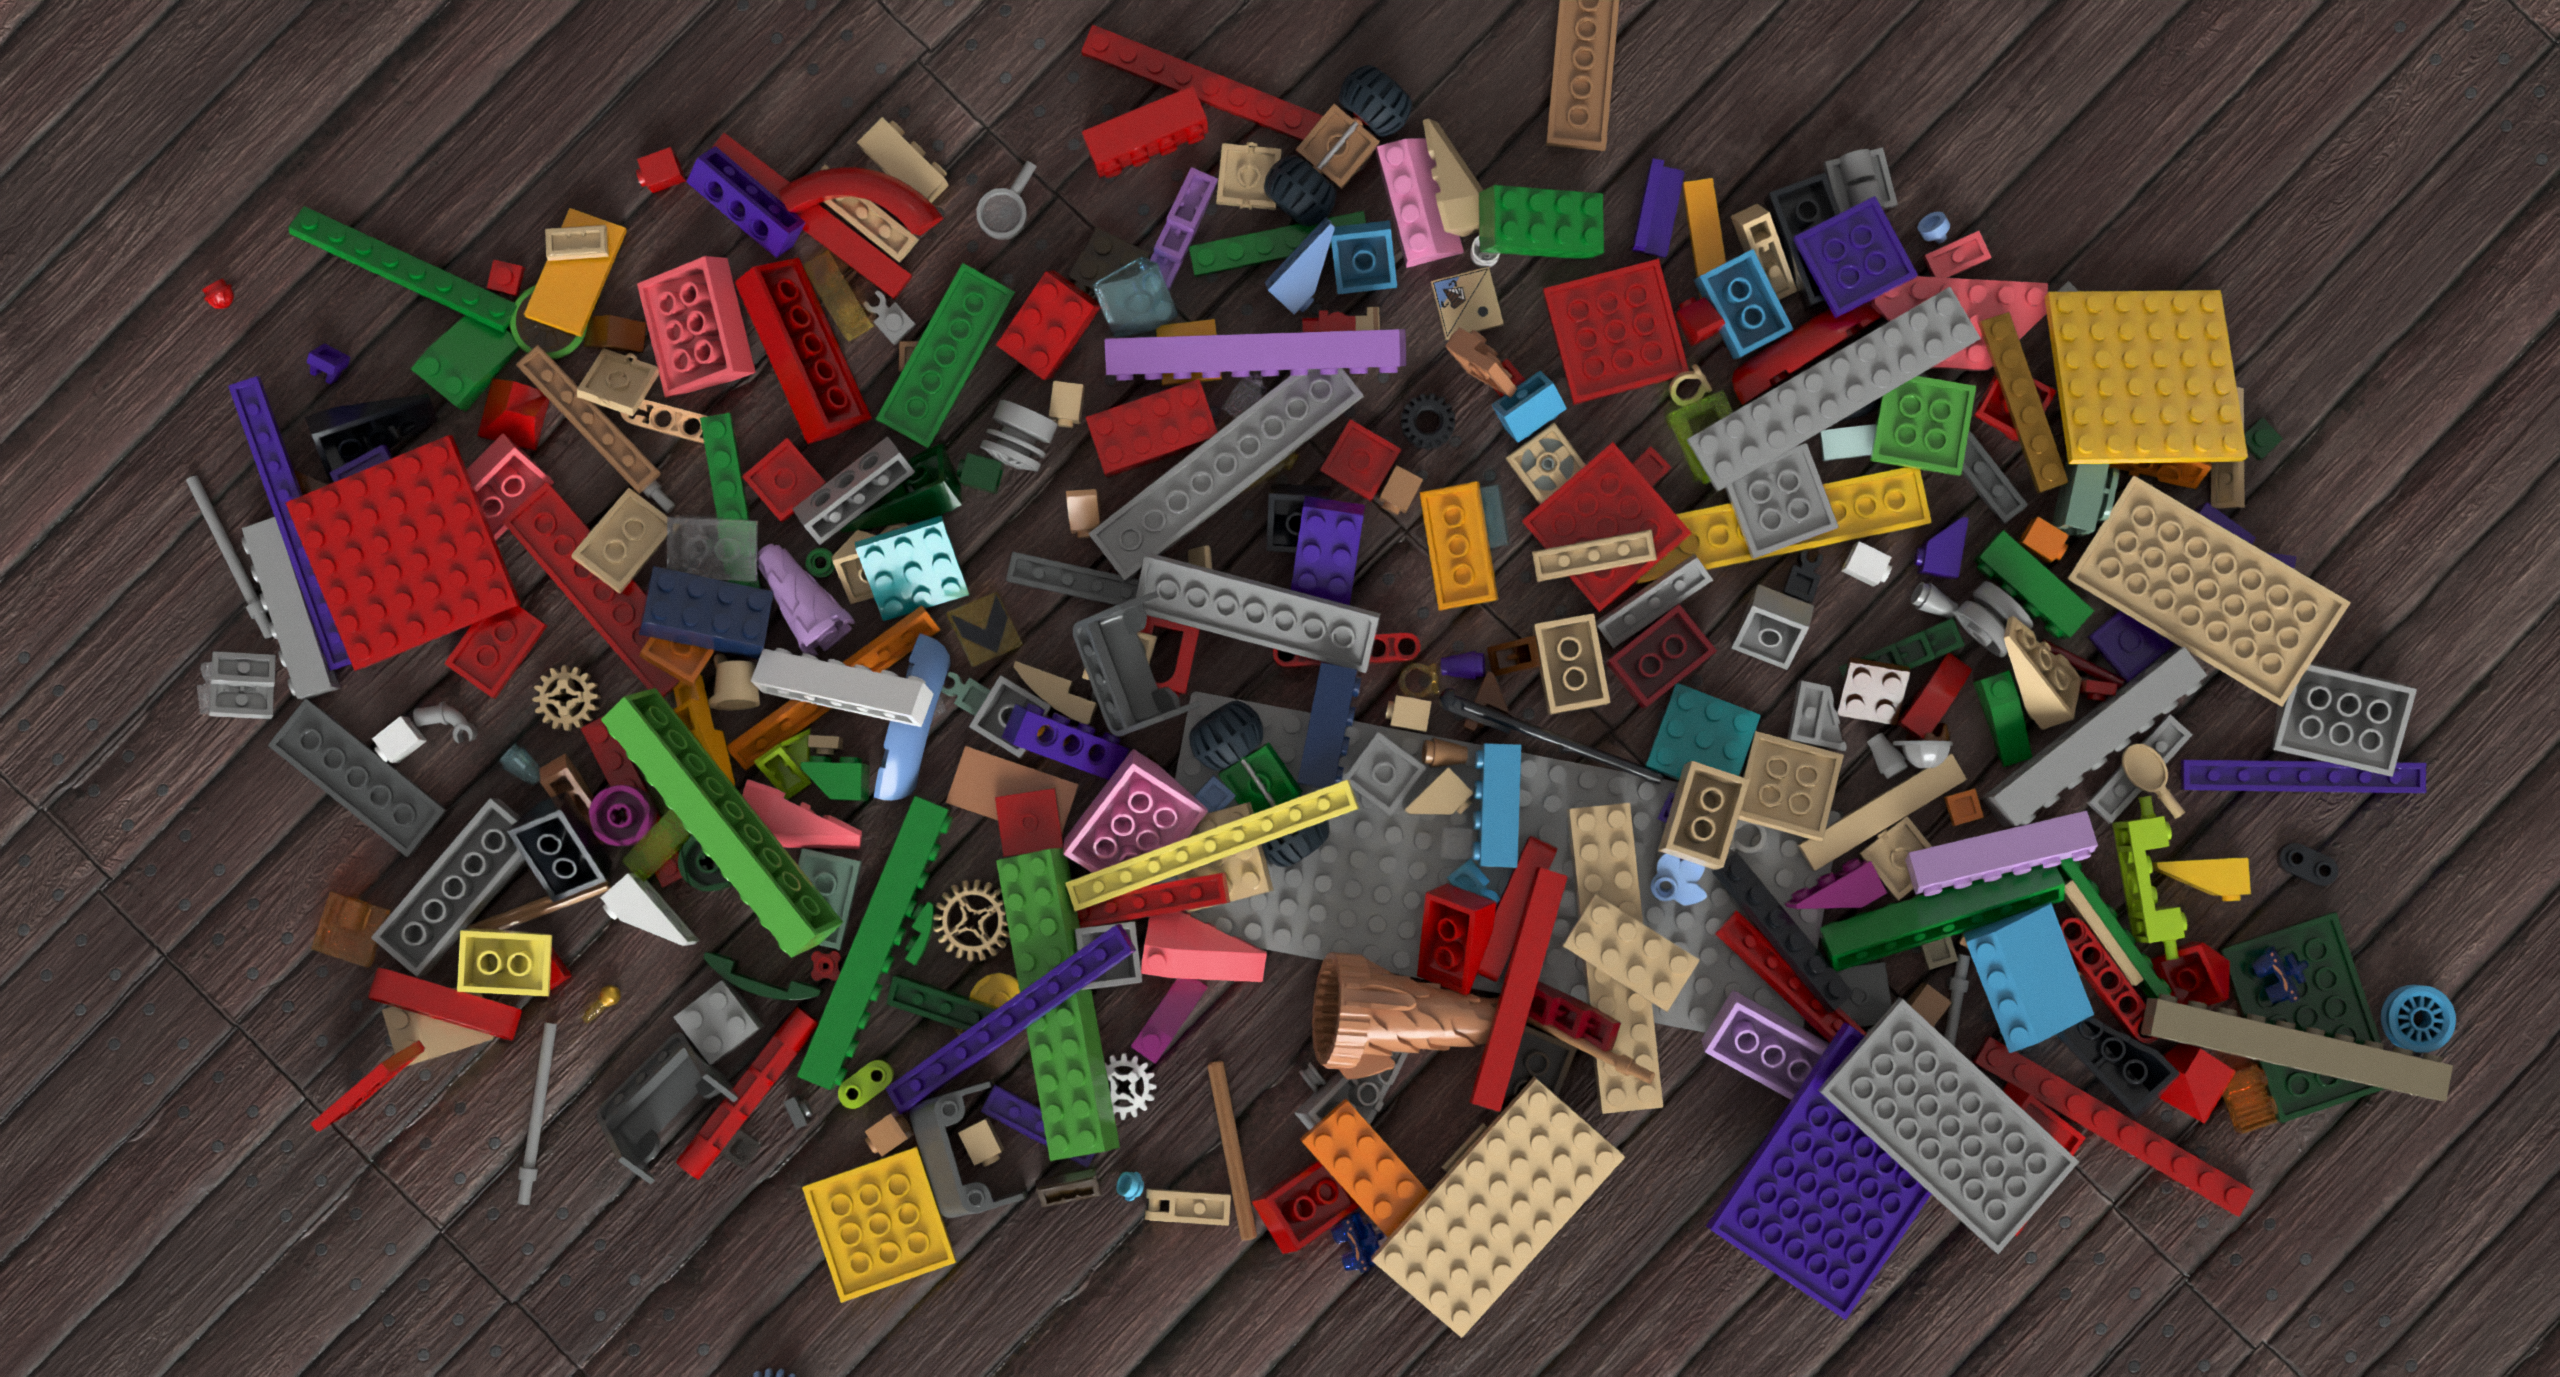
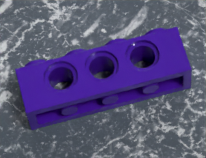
M716 146L697 158L686 181L775 258L794 246L806 223L796 213L789 212L783 202Z
M1028 703L1027 707L1015 704L1002 735V738L1012 745L1110 780L1127 756L1129 749L1120 744L1121 738L1108 732H1104L1103 736L1095 734V728L1081 722L1076 727L1069 724L1071 719L1057 713H1053L1052 717L1044 715L1045 709ZM1045 725V730L1043 734L1037 736L1040 727ZM1070 735L1069 743L1063 746L1064 739ZM1096 744L1095 751L1089 755L1090 748Z

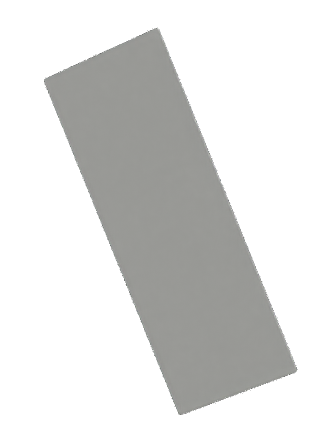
M1193 692L1189 704L1199 701L1200 707L1189 710L1187 713L1175 780L1193 796L1213 774L1224 783L1218 775L1221 770H1212L1195 758L1190 747L1189 734L1191 729L1211 712L1226 703L1238 700L1255 710L1263 725V740L1254 750L1269 742L1297 782L1311 713L1202 692ZM1353 721L1352 727L1346 726L1344 736L1350 737L1346 756L1340 755L1338 766L1344 767L1342 779L1377 732H1380L1421 764H1423L1422 747L1424 740H1431L1432 738L1467 746L1466 764L1431 768L1429 764H1423L1427 768L1391 816L1353 789L1359 809L1329 819V836L1318 849L1299 862L1287 867H1279L1266 859L1274 891L1189 912V914L1206 924L1208 922L1216 926V929L1232 937L1236 936L1261 949L1324 960L1330 952L1360 954L1393 974L1420 978L1417 976L1426 892L1447 883L1452 885L1447 877L1467 860L1472 859V842H1478V830H1473V812L1479 811V800L1474 799V794H1472L1469 798L1473 803L1461 814L1457 811L1452 815L1407 814L1404 809L1448 767L1474 793V782L1476 780L1480 781V769H1475V752L1481 750V745ZM1521 753L1518 859L1529 836H1534L1558 848L1549 870L1568 876L1538 979L1539 982L1587 1003L1583 960L1562 946L1578 921L1566 809L1630 803L1643 924L1700 960L1668 1012L1652 1003L1654 1023L1706 1033L1728 996L1734 990L1803 1028L1805 1019L1715 934L1727 918L1737 910L1763 935L1712 873L1714 869L1705 867L1700 880L1697 882L1707 894V897L1699 903L1682 905L1674 899L1671 901L1659 900L1652 894L1651 881L1658 873L1657 862L1665 854L1658 851L1666 824L1657 818L1669 793H1676L1679 782L1662 779L1660 785L1627 772ZM1298 784L1303 791L1298 797L1320 790V788ZM1234 798L1224 809L1239 804ZM1830 811L1827 827L1841 818L1838 812ZM1745 824L1734 832L1735 840L1745 847L1755 846L1761 836L1759 829L1753 824ZM1765 827L1767 841L1761 850L1748 854L1735 849L1733 852L1728 851L1727 858L1737 852L1817 948L1824 908L1794 909L1786 907L1784 903L1792 899L1791 895L1795 891L1804 887L1809 889L1818 884L1816 880L1819 877L1831 873L1833 861L1816 871H1812L1798 847L1799 843L1808 838ZM1477 866L1490 881L1486 888L1496 892L1499 898H1501L1514 868ZM1175 875L1173 877L1156 882L1155 885L1172 881H1178L1179 877L1178 875ZM1663 881L1660 884L1663 889H1669L1672 886L1668 881ZM1513 949L1496 983L1477 974L1472 988L1500 994Z

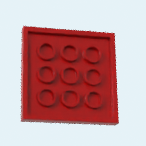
M1659 259L1543 288L1542 292L1573 405L1672 380L1678 374L1689 371Z
M1614 442L1522 520L1524 525L1545 549L1652 530L1657 560L1569 576L1599 612L1603 611L1692 534Z

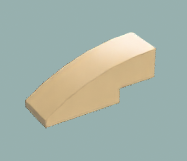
M1015 661L1013 666L1040 698L1069 718L1089 726L1091 725L1098 704L1070 694L1074 685L1072 681Z

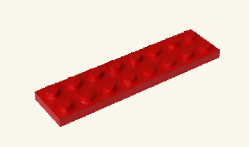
M546 482L505 517L502 522L648 690L656 688L664 698L680 680L639 657L641 650L650 638L639 635L646 593L632 579L619 594L572 558V553L588 536L591 530L549 482Z

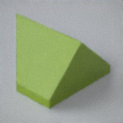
M811 728L777 744L754 760L757 767L778 790L786 793L784 796L786 800L811 784L810 777L801 769V762H809L810 747H808V739Z

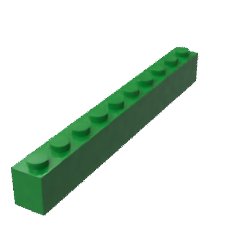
M914 796L797 1077L828 1090L834 1089L836 1085L841 1086L848 1071V1069L843 1067L848 1057L853 1058L859 1045V1041L855 1040L859 1029L864 1030L871 1016V1013L867 1012L871 1001H877L882 991L883 985L879 984L883 972L888 974L895 957L890 955L895 944L900 946L905 936L906 929L902 928L906 917L911 918L918 904V901L914 900L918 889L923 890L928 881L930 873L926 872L929 862L936 861L941 850V845L937 844L942 833L947 834L952 824L953 817L949 816L950 809L919 796Z

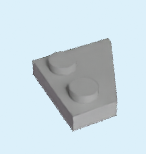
M1798 681L1787 740L1846 751V743L1842 740L1838 725L1840 724L1838 713L1833 707L1834 698L1830 686Z

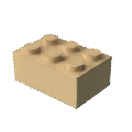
M1594 613L1534 624L1532 632L1533 636L1536 637L1541 661L1539 670L1548 715L1609 704L1610 697Z
M1694 761L1684 764L1658 851L1714 870L1723 868L1750 780Z

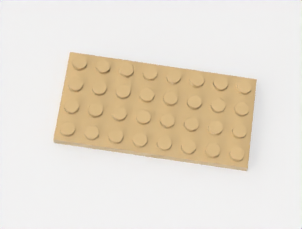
M2134 475L2112 508L2109 518L2103 522L2068 577V580L2175 644L2185 647L2192 654L2281 707L2351 603Z
M1534 1076L1371 1256V1260L1462 1338L1622 1162L1625 1156Z

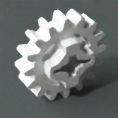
M1126 1053L1122 1054L1121 1060H1117L1114 1055H1111V1064L1105 1063L1107 1079L1111 1082L1110 1095L1114 1115L1116 1112H1120L1121 1120H1125L1127 1112H1131L1134 1118L1137 1117V1108L1146 1111L1148 1107L1145 1100L1153 1101L1155 1098L1149 1091L1157 1088V1084L1150 1083L1149 1079L1155 1076V1073H1146L1145 1071L1149 1063L1145 1062L1140 1066L1137 1063L1139 1056L1135 1055L1130 1061ZM1128 1066L1134 1069L1130 1073H1120L1115 1068ZM1140 1077L1144 1081L1142 1096L1137 1091V1081ZM1117 1079H1120L1122 1082L1128 1079L1131 1082L1129 1085L1131 1092L1128 1093L1125 1090L1121 1093L1118 1092L1119 1083ZM1118 1099H1125L1133 1105L1119 1106L1114 1103Z

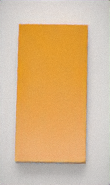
M569 208L561 228L606 225L609 257L548 261L547 259L524 312L525 317L582 337L626 235V228Z
M1475 481L1419 492L1438 610L1442 611L1498 600L1479 482Z

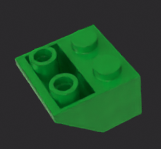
M809 756V762H801V769L829 799L869 801L870 765L863 764L862 758L840 757L839 763H832V758Z

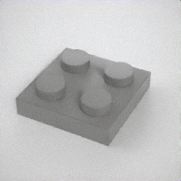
M1377 732L1342 781L1350 780L1354 790L1391 816L1427 767L1380 732Z

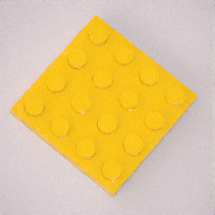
M918 1146L802 1187L841 1303L957 1262Z

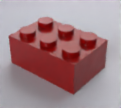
M1055 270L1046 271L996 346L1041 379H1051L1102 305Z

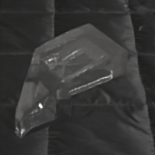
M1250 371V377H1243L1222 406V409L1234 418H1237L1263 398L1266 394V389L1263 386L1261 371Z

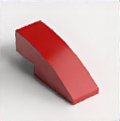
M1946 653L1914 696L1913 702L1897 724L1918 740L1924 741L1925 734L1931 733L1973 669L1951 653Z

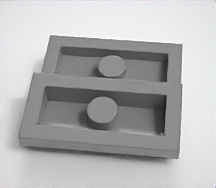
M213 651L209 716L272 719L276 655Z

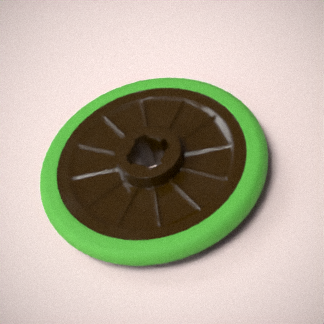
M534 285L525 290L515 302L517 307L510 320L513 338L518 346L527 354L538 344L552 360L562 358L573 352L580 345L586 334L587 326L582 337L526 318L524 312L536 287Z

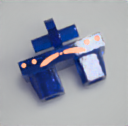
M2274 945L2266 948L2265 954L2254 960L2252 966L2259 979L2275 972L2279 982L2265 987L2272 1004L2288 999L2291 1003L2300 1000V993L2290 976L2294 975L2298 984L2305 982L2306 978L2302 971L2309 964L2307 960L2297 962L2293 953H2289L2284 956L2288 964L2285 967Z
M1359 1212L1349 1215L1340 1224L1331 1229L1334 1241L1337 1244L1349 1240L1352 1251L1341 1255L1346 1271L1359 1269L1360 1273H1363L1376 1265L1371 1260V1256L1380 1248L1378 1241L1385 1238V1234L1382 1231L1374 1232L1371 1223L1363 1225Z

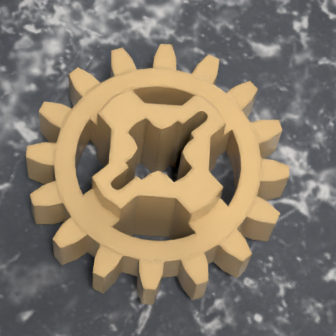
M562 665L561 673L557 669L551 668L550 678L544 675L540 677L544 684L543 686L534 687L535 690L540 692V695L532 698V701L540 703V707L535 712L538 714L545 713L542 719L543 723L548 724L553 720L552 728L559 730L563 723L564 730L571 731L573 723L577 728L583 727L582 719L587 721L593 720L589 712L591 710H599V707L594 705L593 702L600 699L601 695L593 694V690L598 687V684L588 683L591 677L589 673H584L580 676L581 668L574 667L570 673L569 666ZM573 679L581 684L584 692L575 688ZM557 682V687L549 693L551 687ZM567 694L578 697L568 700L567 703L555 700ZM584 704L582 710L576 715L577 708ZM549 705H554L558 709L560 717L552 712Z

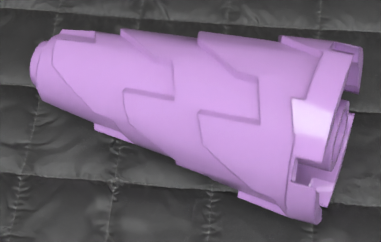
M768 544L758 552V568L768 582L771 591L774 592L773 596L803 653L813 656L818 655L814 649L815 647L821 646L823 651H826L841 641L851 631L852 628L849 624H855L852 616L809 573L802 569L785 548L782 549L780 545Z

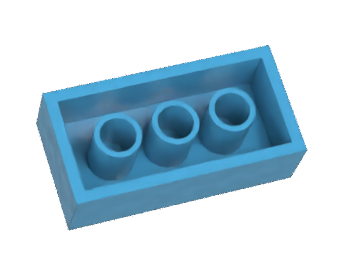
M1484 743L1481 745V750L1475 752V769H1480V781L1476 780L1474 782V799L1479 800V811L1473 812V830H1478V842H1472V860H1477V866L1517 868L1521 745Z

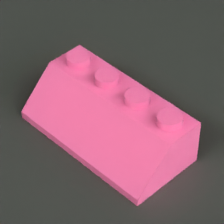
M1426 138L1403 139L1377 146L1376 157L1406 268L1464 253L1460 236L1444 231L1435 195L1441 192L1437 181L1432 178L1431 169L1436 166V161L1429 155Z

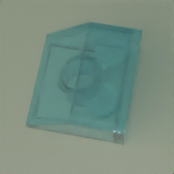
M1142 256L1092 284L1115 338L1155 330L1179 316L1158 263Z

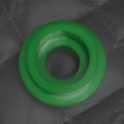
M826 548L813 549L806 558V568L809 573L818 578L831 575L835 570L832 561L834 554ZM819 558L826 559V566L820 569L816 566Z

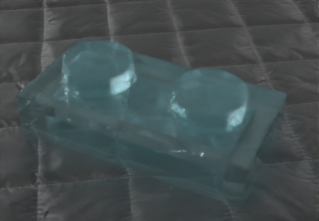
M1494 485L1480 488L1490 548L1510 545L1501 486Z

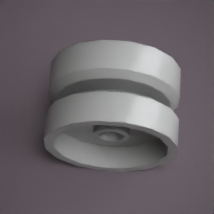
M1985 581L1973 592L1975 602L1965 601L1954 614L1968 634L1985 649L2002 658L2008 653L2004 641L2008 618L2016 617L2029 629L2033 627V622L2011 596L1993 583Z

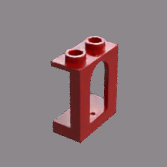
M1147 615L1146 626L1140 632L1152 635L1154 627L1183 633L1173 677L1169 681L1156 683L1158 689L1163 687L1170 688L1177 694L1178 698L1180 694L1187 695V686L1201 629Z

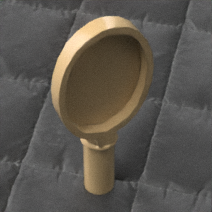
M2145 744L2128 746L2123 752L2121 759L2127 778L2140 790L2155 792L2158 799L2163 802L2175 819L2185 813L2184 809L2170 793V789H2167L2165 786L2168 781V770L2162 757L2153 748Z

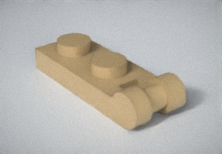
M1158 1188L1146 1189V1198L1149 1199L1148 1210H1145V1220L1229 1226L1231 1194L1164 1190ZM1161 1200H1170L1169 1211L1160 1210Z

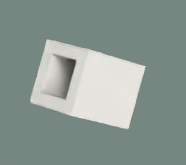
M1859 541L1853 545L1841 571L1874 587L1880 581L1884 583L1892 569V566L1888 564L1892 557Z
M403 716L398 717L372 738L377 745L375 747L377 754L385 762L389 760L392 763H400L427 741L410 718Z

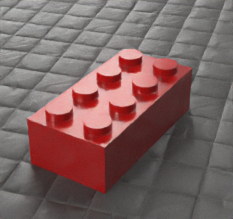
M1193 86L1082 131L1085 145L1099 178L1106 176V178L1115 177L1122 173V168L1132 164L1134 167L1141 166L1149 162V157L1158 153L1162 156L1168 155L1176 151L1178 145L1187 141L1188 144L1197 143L1205 138L1204 134L1209 133L1207 117Z
M1200 379L1085 417L1106 478L1198 448L1218 433Z

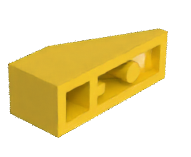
M2248 858L2152 862L2154 871L2207 894L2222 896V901H2240L2241 895L2251 894Z

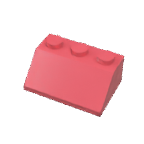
M504 433L466 469L495 541L508 529L502 522L505 517L543 484L549 482L552 485L554 483Z

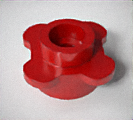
M815 951L811 955V960L813 961L811 977L815 981H820L822 978H830L832 981H836L840 975V953L832 951L830 954H822L820 951ZM824 963H828L829 967L827 969L823 967Z

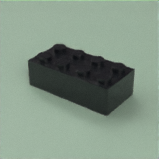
M1824 172L1769 192L1764 199L1805 311L1827 302L1793 238L1841 213L1827 175Z

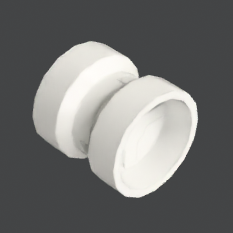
M1479 236L1474 239L1470 250L1472 262L1480 268L1492 267L1497 263L1501 254L1480 252Z

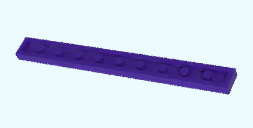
M255 376L228 386L329 670L332 671L350 665L351 661L285 503L302 496V492L261 377Z
M1117 924L886 1087L885 1089L899 1114L908 1112L920 1101L928 1098L1135 952L1136 948L1122 925Z

